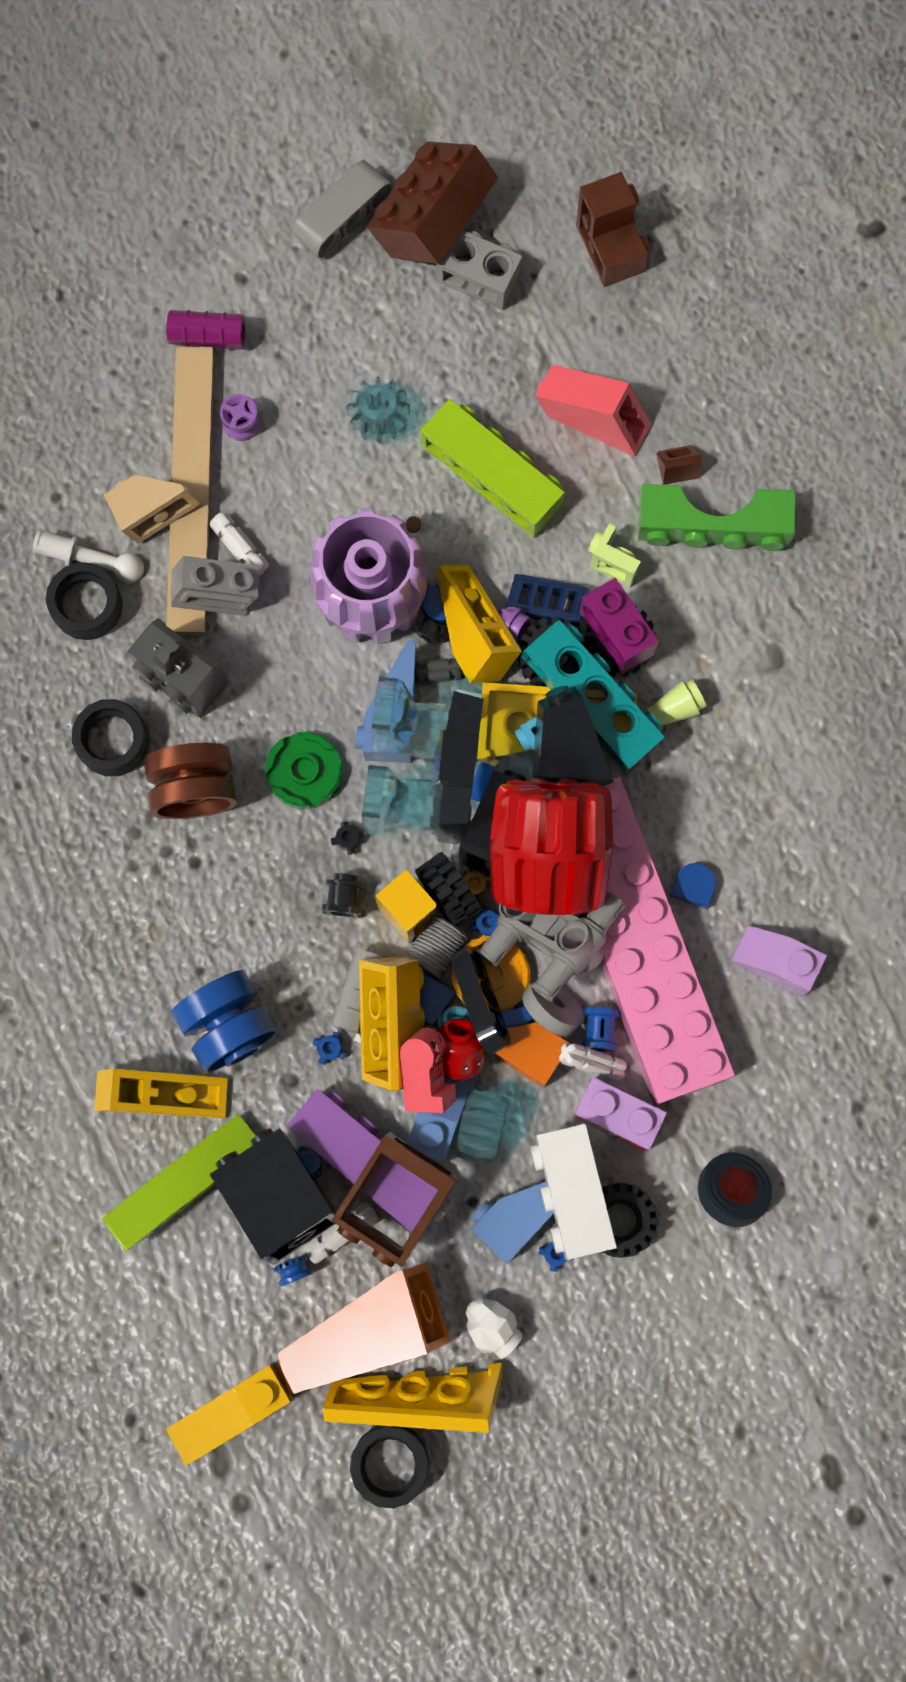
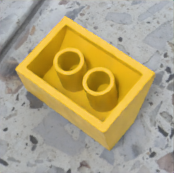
M408 957L359 959L362 1080L389 1091H400L403 1089L400 1062L401 1047L417 1031L423 1029L425 1024L424 1011L420 1006V990L424 984L423 971L419 966V960Z

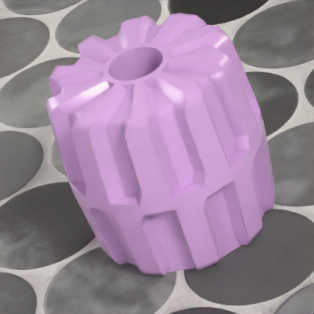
M374 508L360 509L359 514L347 518L339 515L330 521L329 532L324 539H316L312 550L311 586L316 603L330 626L334 624L339 626L344 637L358 643L363 636L371 637L376 644L391 641V632L397 629L408 631L415 623L418 610L425 599L427 590V566L418 538H411L406 523L395 515L387 518L375 514Z

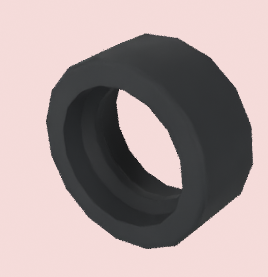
M78 562L64 567L53 576L46 593V605L51 618L65 634L75 639L92 640L104 636L116 626L122 615L123 600L115 580L104 568L93 563ZM84 581H92L99 584L105 590L107 596V603L103 612L95 619L86 622H77L70 619L64 613L62 606L63 597L67 590L73 585Z
M101 699L89 704L77 715L72 727V744L77 756L92 772L103 776H121L133 771L144 760L149 748V733L140 714L129 704L117 699ZM108 716L124 719L133 731V743L130 749L123 756L114 760H105L97 757L88 745V734L91 727L99 720Z
M379 1425L372 1427L359 1439L351 1455L350 1473L354 1487L364 1500L377 1507L394 1509L409 1504L421 1493L428 1480L430 1458L426 1444L415 1431L408 1427ZM385 1440H397L405 1444L412 1452L415 1461L414 1474L410 1482L403 1488L394 1491L382 1490L376 1487L368 1478L365 1468L366 1457L371 1448L378 1442Z

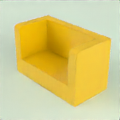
M404 870L375 895L378 909L409 944L421 934L431 915H436L434 912L436 909L435 901L407 870Z

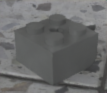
M159 618L147 626L127 651L134 662L132 669L140 675L138 677L139 681L155 693L161 689L170 698L168 702L184 715L191 711L200 718L228 684L222 666L218 661L212 660L167 627L165 622Z

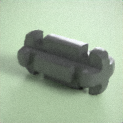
M455 658L453 662H448V659L428 660L427 664L422 665L421 661L415 663L416 681L419 684H423V680H429V683L450 681L452 677H455V680H460L462 669Z

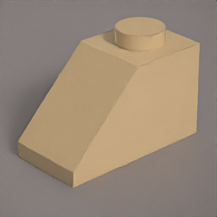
M133 475L130 478L119 481L113 489L104 494L120 530L137 544L200 505L198 498L182 484L140 475Z

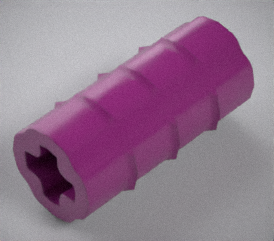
M189 309L187 311L169 310L166 324L167 341L169 344L186 345L187 347L204 346L220 347L223 349H243L246 337V319L244 314H229L226 311L224 313H213L208 311H190Z

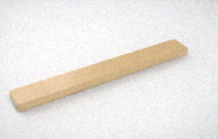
M176 347L171 482L185 486L200 502V505L170 523L166 626L180 636H206L207 611L171 607L172 569L183 556L206 559L209 556L215 358L213 347Z

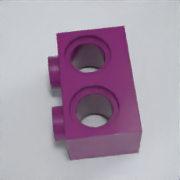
M616 577L582 597L579 612L621 675L655 654L659 642Z

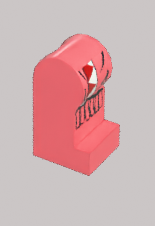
M420 1029L401 1047L400 1062L405 1111L444 1113L457 1100L455 1084H445L442 1057L445 1053V1040L434 1029Z

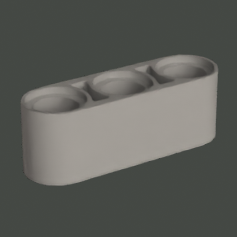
M359 161L297 218L292 227V234L318 258H325L375 213L377 207L388 197L393 186L367 161Z

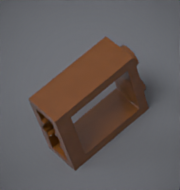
M390 1132L381 1140L331 1221L339 1226L337 1232L347 1240L358 1244L361 1240L374 1249L372 1255L383 1264L393 1267L396 1263L402 1267L410 1258L460 1177ZM387 1157L438 1190L404 1246H401L352 1213Z

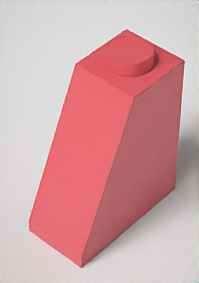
M551 365L546 377L541 380L535 395L548 417L632 456H636L651 427L649 419L628 382Z

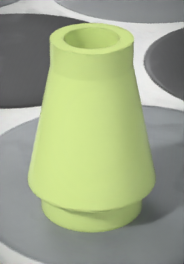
M692 679L686 683L683 681L679 682L655 704L646 708V710L652 713L661 725L664 726L700 715L699 710L707 707Z

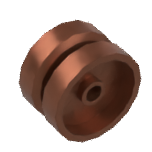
M208 742L187 743L158 749L147 754L144 758L146 779L149 783L157 785L148 793L150 813L153 817L161 819L205 817L232 809L237 804L235 784L232 780L225 778L233 770L231 753L228 746Z

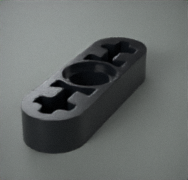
M467 946L451 955V964L475 1034L482 1047L492 1055L509 1046L511 1039L486 967L477 951L473 947Z

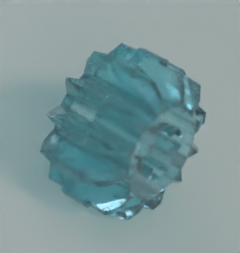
M377 376L374 380L375 385L370 386L366 381L362 380L360 383L361 391H351L350 400L352 403L346 406L347 415L352 417L350 420L351 428L353 430L361 429V437L364 440L374 434L376 442L380 444L384 434L395 440V437H397L396 428L405 430L407 427V419L405 417L410 415L411 410L410 404L405 402L407 400V393L404 389L396 390V382L393 379L386 385H382L381 378Z
M476 1089L469 1094L458 1134L457 1146L460 1152L479 1159H493L498 1154L509 1108V1102L505 1096L498 1095L496 1092L489 1090L482 1091Z

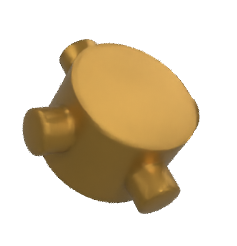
M467 868L464 870L465 877L463 880L469 885L471 892L477 900H483L485 898L483 893L486 889V883L490 882L491 878L488 874L483 876L480 872Z

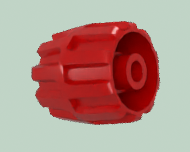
M532 778L531 782L515 779L508 781L507 784L499 785L496 792L490 836L491 889L494 900L516 911L541 915H575L601 908L607 895L613 854V813L610 790L595 783H578L573 779L564 778L560 779L557 783L548 782L543 778Z

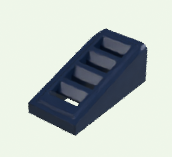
M515 574L505 608L520 607L525 610L527 616L535 620L545 618L546 623L551 622L552 617H559L558 620L560 619L563 624L566 619L571 621V625L574 627H579L582 615L579 612L582 597L589 593V588L571 583ZM522 588H529L530 591L526 604H519ZM537 591L544 592L541 607L533 606ZM552 595L559 596L555 610L548 609ZM566 599L574 600L571 612L563 611Z

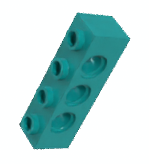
M559 619L523 651L521 658L550 690L560 686H568V688L575 686L583 697L600 746L625 773L665 738L660 732L663 727L649 711L643 713L634 703L637 699L635 694L625 683L620 682L617 684L608 674L610 667L599 654L594 653L591 655L581 644L584 642V638L580 632L570 623L565 626ZM563 656L575 658L579 664V671L574 674L563 672L559 666V659ZM589 685L601 687L605 693L604 702L596 704L589 701L585 694L586 687ZM623 714L627 716L631 722L630 731L627 733L616 731L612 725L613 715Z

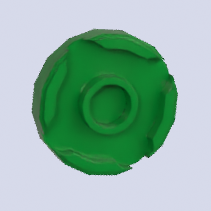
M308 731L297 732V734L280 739L270 750L265 764L267 783L274 796L285 805L301 810L317 808L328 802L338 791L343 777L341 757L333 743L322 735Z

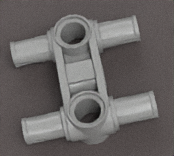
M607 891L601 908L589 912L586 918L581 917L580 919L574 915H541L520 912L499 904L500 915L497 918V927L481 949H478L477 953L486 963L497 968L516 942L524 941L553 958L543 974L532 985L540 996L549 1002H553L556 995L573 975L577 976L582 972H589L601 963L604 954L602 946L607 938L605 933L619 914L625 910L626 906L620 898Z

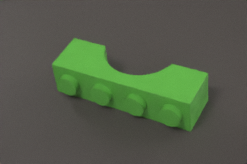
M642 484L638 512V541H647L648 544L653 546H663L670 542H682L686 546L694 548L704 547L707 544H723V547L727 549H741L748 545L761 546L766 551H778L784 547H789L795 535V490L757 489L752 500L742 510L731 515L714 516L695 508L686 498L681 485Z

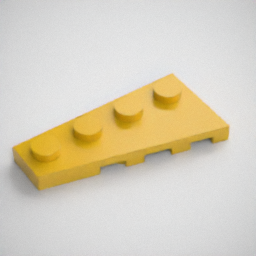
M482 683L481 698L484 700L477 761L483 760L487 756L495 758L525 752L514 731L521 728L520 724L537 715V703L539 700L546 698L545 694L550 691L548 687ZM585 689V694L589 701L596 704L604 702L605 693L603 690ZM623 714L613 715L612 725L614 729L620 733L629 732L631 729L629 718Z
M502 1363L487 1364L488 1371L470 1373L467 1372V1366L450 1368V1375L426 1377L425 1371L408 1372L409 1375L404 1376L400 1380L389 1381L387 1375L341 1379L331 1383L322 1408L324 1422L489 1433L503 1378Z

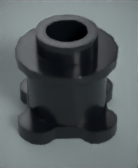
M335 873L334 879L326 880L325 885L329 886L327 904H322L323 914L361 918L362 912L358 906L360 891L365 889V885L358 883V876Z

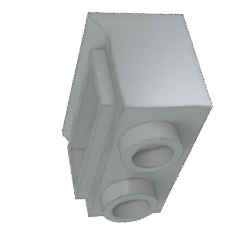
M183 556L172 569L171 607L246 616L248 607L258 598L259 566Z

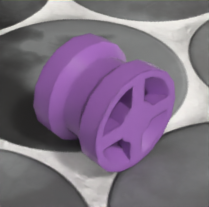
M242 394L231 395L224 400L220 408V416L226 434L237 441H246L253 438L260 428V420L255 402L250 397ZM243 419L248 420L247 422L244 421L243 423L238 424V422Z

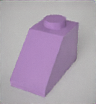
M748 925L733 954L731 962L802 997L810 992L827 955L791 937Z

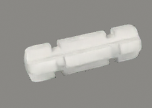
M220 512L215 515L210 521L212 530L217 536H223L221 541L239 563L243 561L244 564L258 565L259 576H261L269 567L267 560L261 553L256 554L257 548L240 527H234L236 522L227 512Z
M565 1043L561 1047L562 1053L559 1056V1060L564 1065L575 1066L576 1069L598 1076L602 1075V1077L610 1080L620 1081L625 1077L624 1071L627 1068V1064L622 1059L612 1058L610 1055L590 1048L585 1049L584 1046L575 1043Z
M364 1203L354 1210V1215L371 1226L379 1219L369 1203ZM337 1224L321 1233V1238L318 1239L316 1237L304 1246L305 1253L314 1264L328 1257L329 1251L335 1252L349 1242V1240L337 1232L339 1228Z

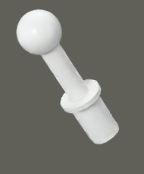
M40 529L36 533L33 553L65 561V566H69L72 560L82 563H93L114 572L118 580L127 584L137 582L143 575V562L135 554L125 553L115 557L78 546L77 537L75 536L70 539Z

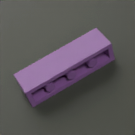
M317 1088L286 1127L355 1184L381 1142L375 1137L379 1129L362 1115L357 1120L353 1119L344 1111L349 1104L333 1090L329 1089L324 1094ZM387 1157L365 1191V1194L412 1232L438 1190Z

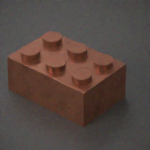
M426 141L416 151L415 158L406 171L398 177L395 187L388 197L377 207L375 215L367 225V228L390 258L439 264L494 185L498 176L476 145Z

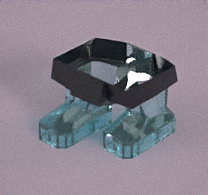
M379 676L372 723L373 750L406 754L432 762L433 765L431 779H400L389 767L369 765L362 809L364 834L383 836L394 828L399 827L437 836V842L461 844L468 826L484 699L453 691L451 704L415 703L402 679Z

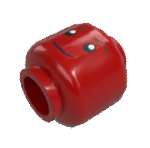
M452 1019L440 1026L436 1031L442 1035L446 1044L445 1053L442 1057L444 1077L451 1081L461 1082L479 1074L484 1067L485 1049L475 1034L472 1022L466 1019Z

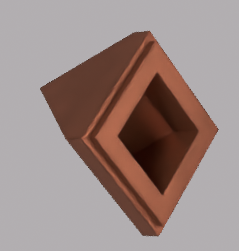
M692 445L662 450L656 453L663 485L700 478L702 457Z

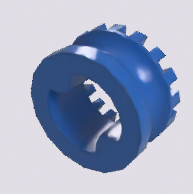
M307 1254L294 1258V1263H292V1260H289V1265H287V1262L273 1267L274 1273H279L281 1277L278 1282L279 1287L314 1274L313 1269L306 1266Z

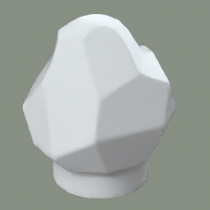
M477 1299L467 1306L466 1315L468 1321L466 1326L480 1352H494L502 1359L517 1347L523 1334L516 1328V1317L509 1309L497 1301L488 1299Z

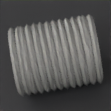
M431 915L423 931L416 938L417 941H414L410 951L407 952L408 955H405V957L419 960V966L422 968V971L434 979L441 980V976L445 974L444 971L451 964V955L460 951V947L467 940V936L443 918Z

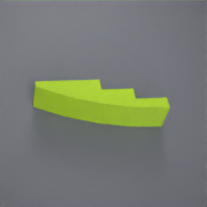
M237 1114L106 1214L101 1219L123 1250L125 1252L129 1251L190 1206L195 1199L212 1188L215 1183L209 1174L218 1169L215 1165L216 1162L231 1152L237 1151L238 1154H241L253 1146L250 1141L255 1137V1134L242 1117Z

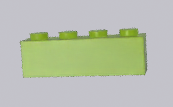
M449 398L420 429L421 446L534 538L563 507L565 492L562 485L552 475L546 474L544 476L534 468L533 461L520 450L515 452L506 445L504 437L492 427L487 429L479 423L477 416L468 406L464 404L459 406Z

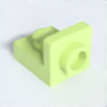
M609 523L604 533L597 531L589 546L588 552L592 553L590 567L612 579L616 577L618 582L631 587L637 576L641 561L637 560L631 551L623 547L614 548L610 546L617 526Z

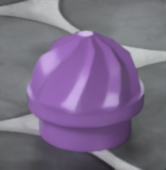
M520 607L501 609L498 612L516 643L520 645L523 634H527L528 628L532 625V618L527 616L525 610Z

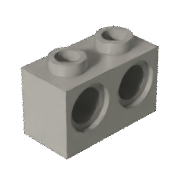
M462 230L441 262L436 264L437 282L500 310H504L522 274L523 256L510 246L496 245L485 240L475 231ZM460 256H468L472 258L471 260L465 262L457 260V258ZM494 270L503 271L505 274L502 276H494L490 274V272Z

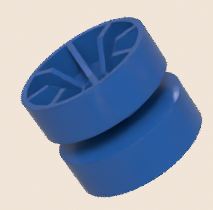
M245 970L231 972L206 984L180 1001L170 1012L184 1037L198 1035L207 1031L191 1048L204 1073H210L225 1066L229 1067L245 1060L261 1049L262 1045L279 1031L265 1006L251 1008L242 1012L258 995Z

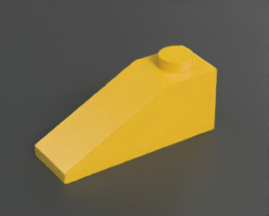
M440 565L436 573L453 656L470 684L500 682L522 652L471 567L469 565Z
M125 1069L97 1071L94 1112L224 1119L226 1116L228 1078Z
M273 1362L166 1428L187 1466L289 1404L294 1399V1396L288 1394L287 1386H284L281 1382L278 1368Z

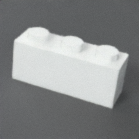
M586 1124L537 1135L535 1137L537 1145L530 1146L535 1170L543 1169L547 1186L540 1187L545 1211L554 1212L557 1227L551 1228L550 1232L556 1254L563 1252L565 1260H570L617 1248Z

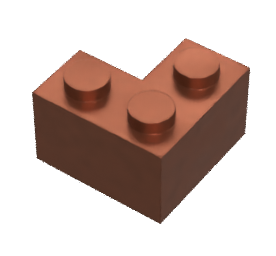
M622 171L581 186L579 192L576 227L604 287L644 273L647 257L650 256V248L646 237L643 234L639 235L635 227L636 206L639 205L638 194L634 185L627 183Z

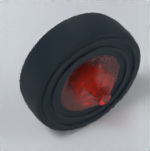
M729 1152L713 1158L704 1167L698 1180V1196L703 1208L713 1219L726 1226L744 1227L756 1222L767 1211L772 1199L771 1181L764 1168L751 1157L741 1153Z

